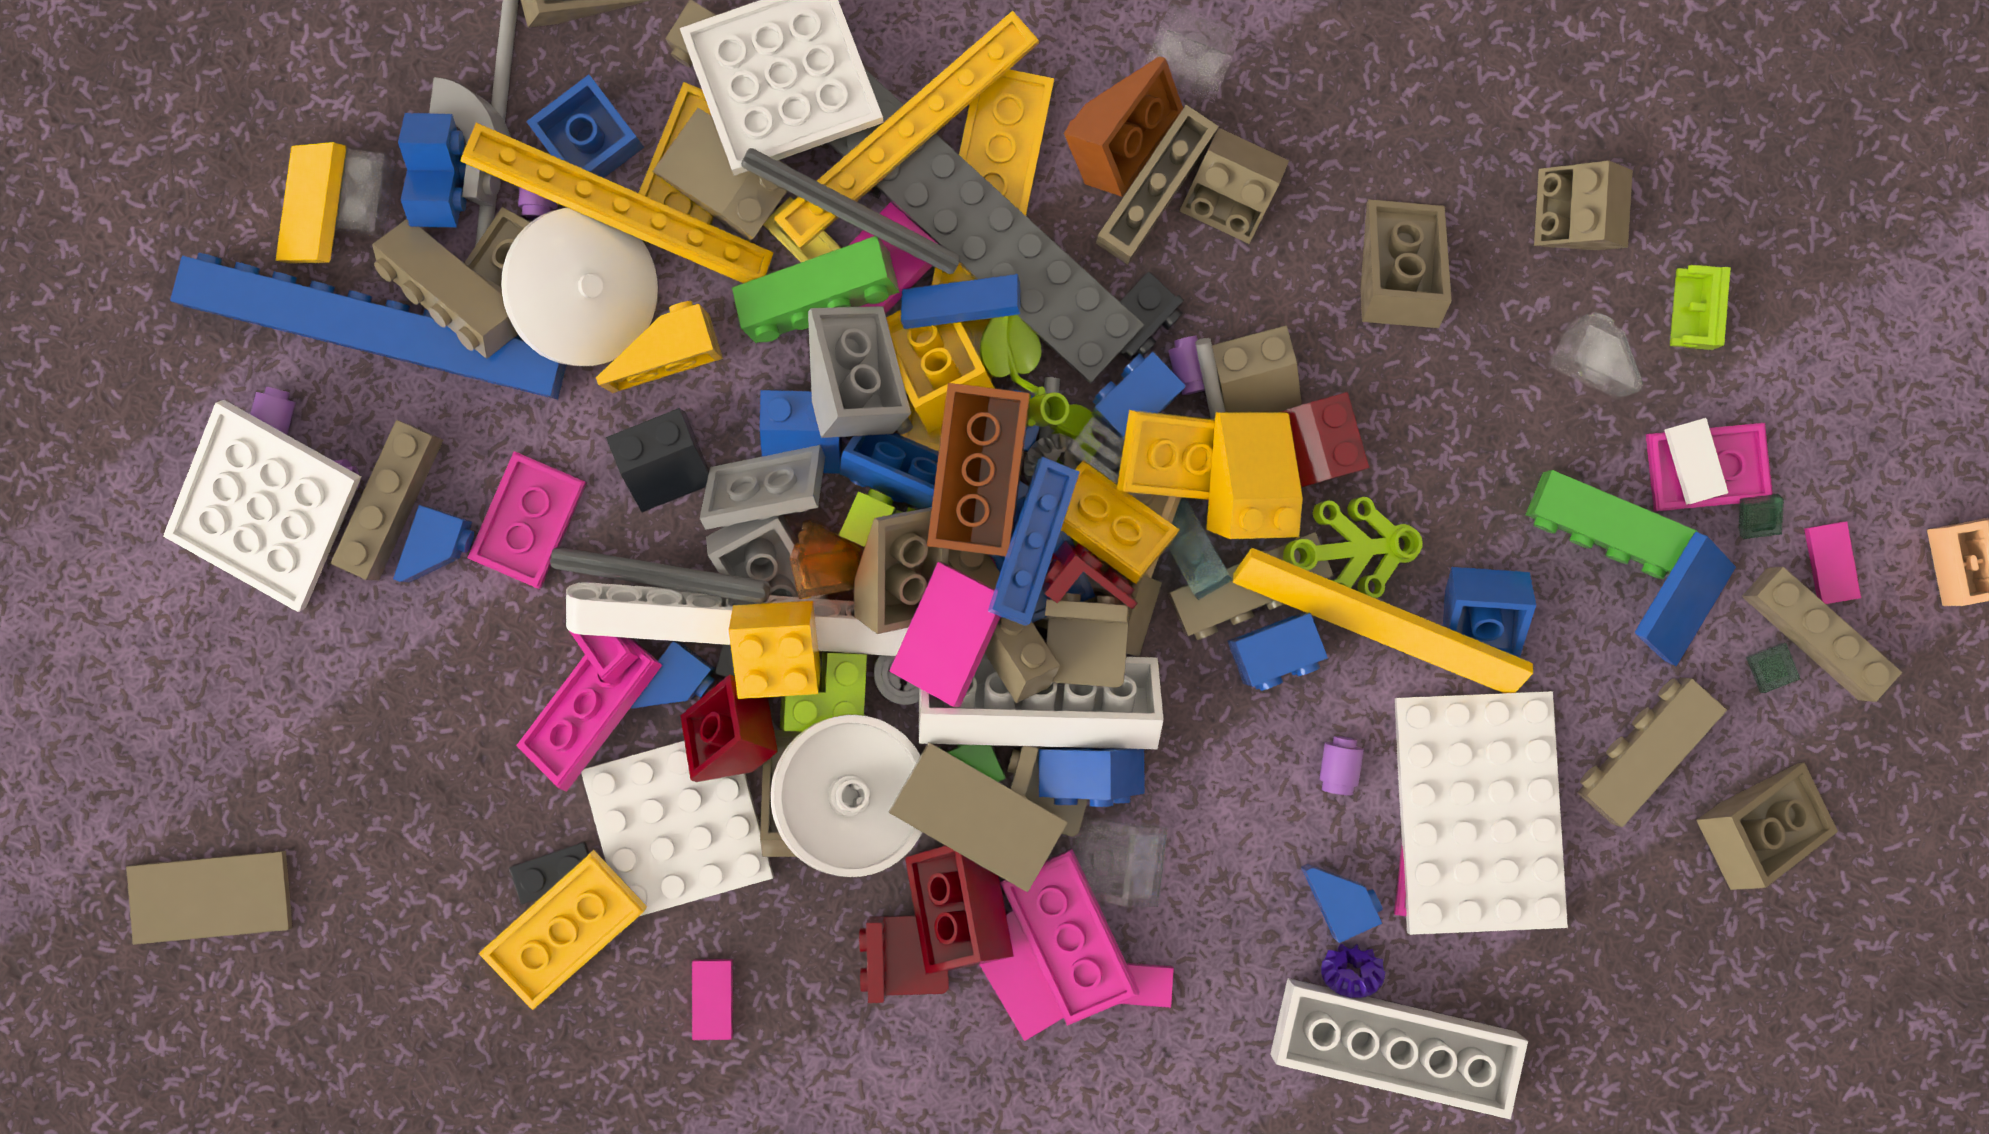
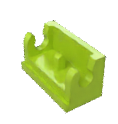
M1689 265L1688 269H1676L1670 346L1714 350L1724 346L1731 267Z

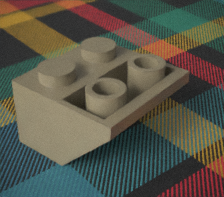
M1218 128L1181 206L1180 212L1250 244L1281 182L1289 160Z
M1612 161L1539 169L1534 246L1585 250L1628 248L1633 170Z

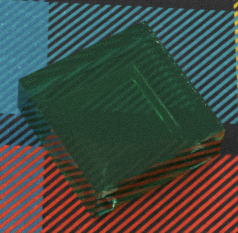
M1779 494L1741 498L1739 506L1740 536L1743 539L1781 535L1784 499Z
M1780 643L1746 656L1760 693H1767L1800 680L1786 643Z

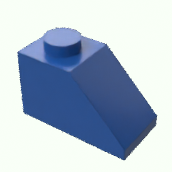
M419 505L393 579L399 582H412L460 559L462 552L467 553L474 539V531L470 530L472 521L428 506Z
M673 641L658 660L662 667L631 708L692 700L695 695L702 698L715 682L711 674L716 668L681 641Z
M1310 864L1301 866L1329 930L1338 943L1382 924L1378 912L1382 911L1383 908L1373 889L1367 891L1366 887L1359 882Z

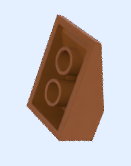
M1161 56L1155 58L1090 100L1082 107L1077 116L1070 121L1064 136L1085 185L1123 197L1183 110L1166 58Z

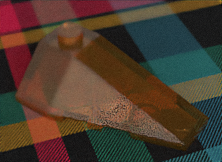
M810 519L803 521V531L798 534L800 543L794 545L789 558L799 599L825 598L854 591V580L864 549L852 541L839 536V533L818 520Z

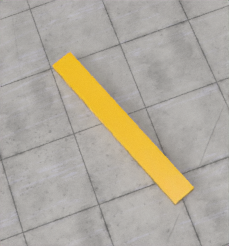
M1014 11L1010 12L821 176L817 182L857 202L1039 44V40ZM799 196L774 217L775 221L801 250L839 218Z
M477 122L460 160L467 165L741 283L765 276L774 253Z
M1251 548L1233 573V583L1303 612L1311 613L1313 616L1502 693H1516L1533 674V663L1257 549Z

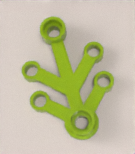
M1368 497L1352 499L1347 507L1348 515L1354 521L1365 520L1383 538H1369L1340 512L1338 504L1334 501L1329 500L1316 504L1313 509L1315 521L1320 525H1331L1349 542L1316 546L1308 539L1294 540L1289 542L1284 549V561L1305 570H1311L1318 561L1351 558L1338 578L1332 580L1351 588L1372 556L1385 554L1373 575L1363 576L1358 582L1359 592L1373 598H1378L1384 593L1385 583L1398 564L1411 562L1422 549V537L1416 529L1407 524L1394 526L1375 509L1373 501ZM1359 503L1363 504L1365 509L1363 516L1358 512ZM1325 506L1330 510L1329 519H1326L1323 515ZM1399 537L1405 542L1403 550L1399 547ZM1295 549L1298 550L1301 555V559L1298 563L1294 558ZM1370 580L1375 585V590L1373 593H1371L1368 589V583Z

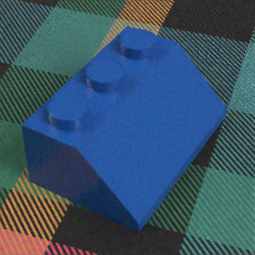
M896 433L853 436L842 453L840 475L849 478L851 482L858 486L871 487L885 493L895 502H905L919 509L930 508L933 502L939 452Z

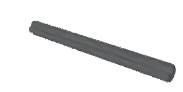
M754 148L747 150L741 162V166L744 169L948 274H953L960 262L961 257L958 254Z
M562 547L555 548L551 552L550 565L554 569L755 603H765L770 596V584L767 581Z

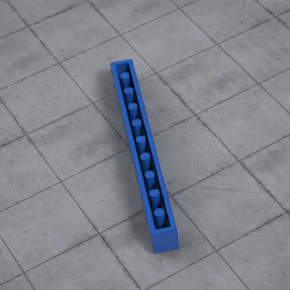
M198 253L197 259L186 256L181 257L170 299L171 302L558 400L567 365L557 363L540 355L522 341L519 334L486 359L475 349L472 351L467 349L460 342L457 334L448 326L441 327L438 325L427 309H424L422 316L410 313V306L400 302L387 300L385 306L371 303L372 296L349 290L346 297L334 294L335 287L324 283L311 281L310 287L296 284V277L274 271L272 278L258 275L260 268L236 262L234 268L222 266L221 258L204 253Z

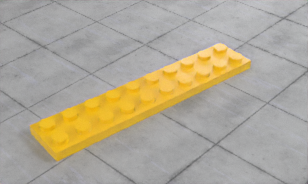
M1009 69L969 104L959 155L1026 216L1054 78ZM958 264L953 274H948L935 267L932 285L976 279L960 264ZM992 318L961 322L980 361L981 338ZM987 372V374H988L990 380L992 381V377H993V376H991V375ZM908 396L911 410L908 418L913 428L909 432L900 435L939 452L942 427L928 433Z

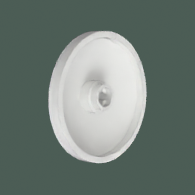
M570 208L550 211L530 222L513 241L507 253L502 271L501 285L504 306L516 332L537 353L549 360L565 365L594 366L615 360L649 327L656 309L658 295L657 275L652 257L642 239Z
M844 715L828 718L802 731L783 752L777 763L771 785L772 814L778 832L785 844L807 865L835 876L861 877L872 875L897 863L913 848L922 834L920 830L888 812L920 758L918 750L895 727L879 719L862 715Z

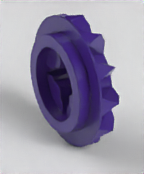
M1357 943L1352 949H1348L1343 944H1340L1338 952L1328 950L1324 961H1322V978L1325 984L1339 995L1349 998H1363L1376 993L1383 985L1385 979L1383 959L1376 958L1373 949L1361 951ZM1347 963L1352 964L1355 968H1360V975L1358 976L1352 969H1347Z

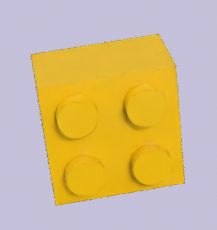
M813 601L733 605L728 630L738 699L818 694L821 666Z

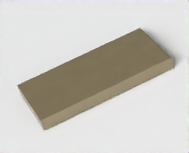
M928 742L888 811L893 816L1026 892L1030 890L1068 823Z
M286 850L126 866L133 945L282 931L293 928Z

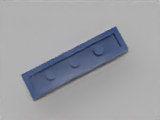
M1045 457L1038 459L988 612L1024 626L1031 623L1079 471Z

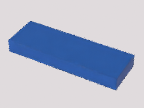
M1018 274L902 289L901 322L904 329L1020 314V280Z

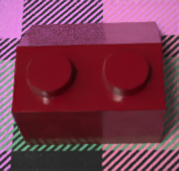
M731 674L680 715L691 781L701 782L750 773L778 752L768 697L738 699L735 676Z

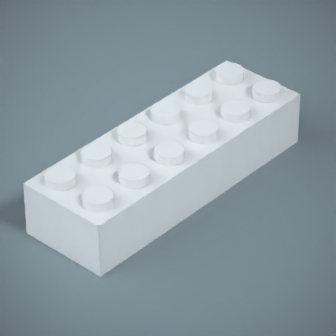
M985 653L960 707H953L919 688V743L928 744L930 742L932 744L1158 749L1163 725L1158 658L1126 657L1125 678L1123 685L1120 687L1052 682L1050 688L1018 703L1012 698Z
M1288 978L1270 1055L1276 1065L1511 1119L1528 1040L1516 1031L1371 997L1349 998L1337 994L1328 987Z

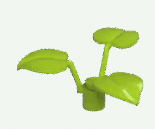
M1018 315L992 318L986 326L980 342V357L984 368L991 376L996 378L1010 374L1013 382L1034 393L1035 396L1030 399L1027 427L1034 425L1038 427L1049 426L1055 430L1052 434H1064L1071 437L1079 444L1085 456L1082 461L1088 464L1101 445L1092 433V422L1094 419L1092 412L1081 405H1069L1067 399L1062 394L1057 392L1046 393L1044 387H1037L1021 378L1018 374L1030 373L1039 363L1041 358L1039 338ZM1058 457L1056 462L1064 465Z

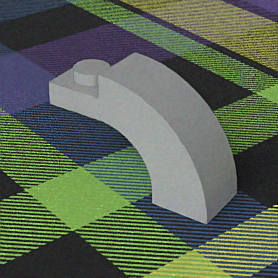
M434 77L429 113L453 114L456 127L463 132L466 144L476 122L511 137L501 115L485 99L458 83ZM466 164L462 197L480 206L494 207L495 197L500 190V178Z

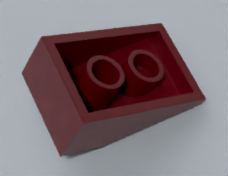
M1348 392L1281 411L1289 413L1301 488L1369 468Z

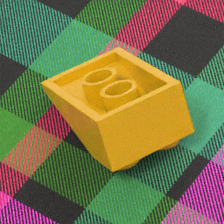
M685 301L670 306V313L657 318L596 377L598 385L611 393H615L723 359L710 315L700 304L693 305L692 301Z
M901 310L886 317L904 388L928 433L943 425L948 383L994 388L961 322L904 329L901 322Z
M1216 412L1206 530L1229 539L1299 537L1303 497L1289 413Z

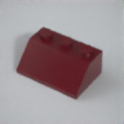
M947 846L905 857L926 974L1014 957L998 875Z

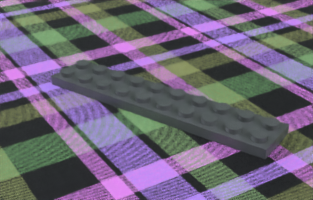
M865 69L882 113L883 122H885L904 104ZM881 124L828 142V144L844 157ZM936 133L875 185L881 193L935 242L958 254L961 257L959 264L976 280L1018 274L1020 280V314L1018 316L1090 384L1144 327V324Z

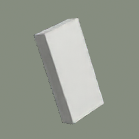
M1703 418L1665 429L1686 505L1727 494L1728 489L1707 419Z

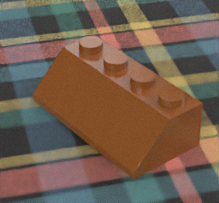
M948 383L927 546L1006 556L1013 536L1031 399L1030 393Z

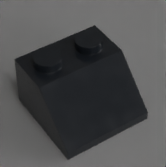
M680 408L606 437L619 472L642 513L703 489L707 485L709 469L687 414Z

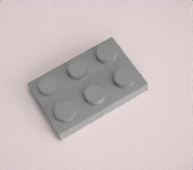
M817 445L710 467L700 514V520L705 530L818 508L825 455L821 446Z

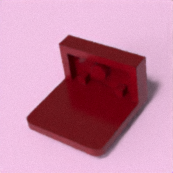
M1064 541L1056 553H1053L1042 590L1045 595L1057 604L1082 572H1085L1131 609H1134L1138 604L1131 595L1135 589L1128 583L1129 581L1112 567H1109L1106 572L1102 570L1103 564L1097 559L1098 557L1080 543L1074 548L1067 541Z
M915 915L869 916L866 928L859 929L860 952H867V968L860 969L861 992H868V1003H884L887 995L944 994L949 988V971L933 974L925 973Z

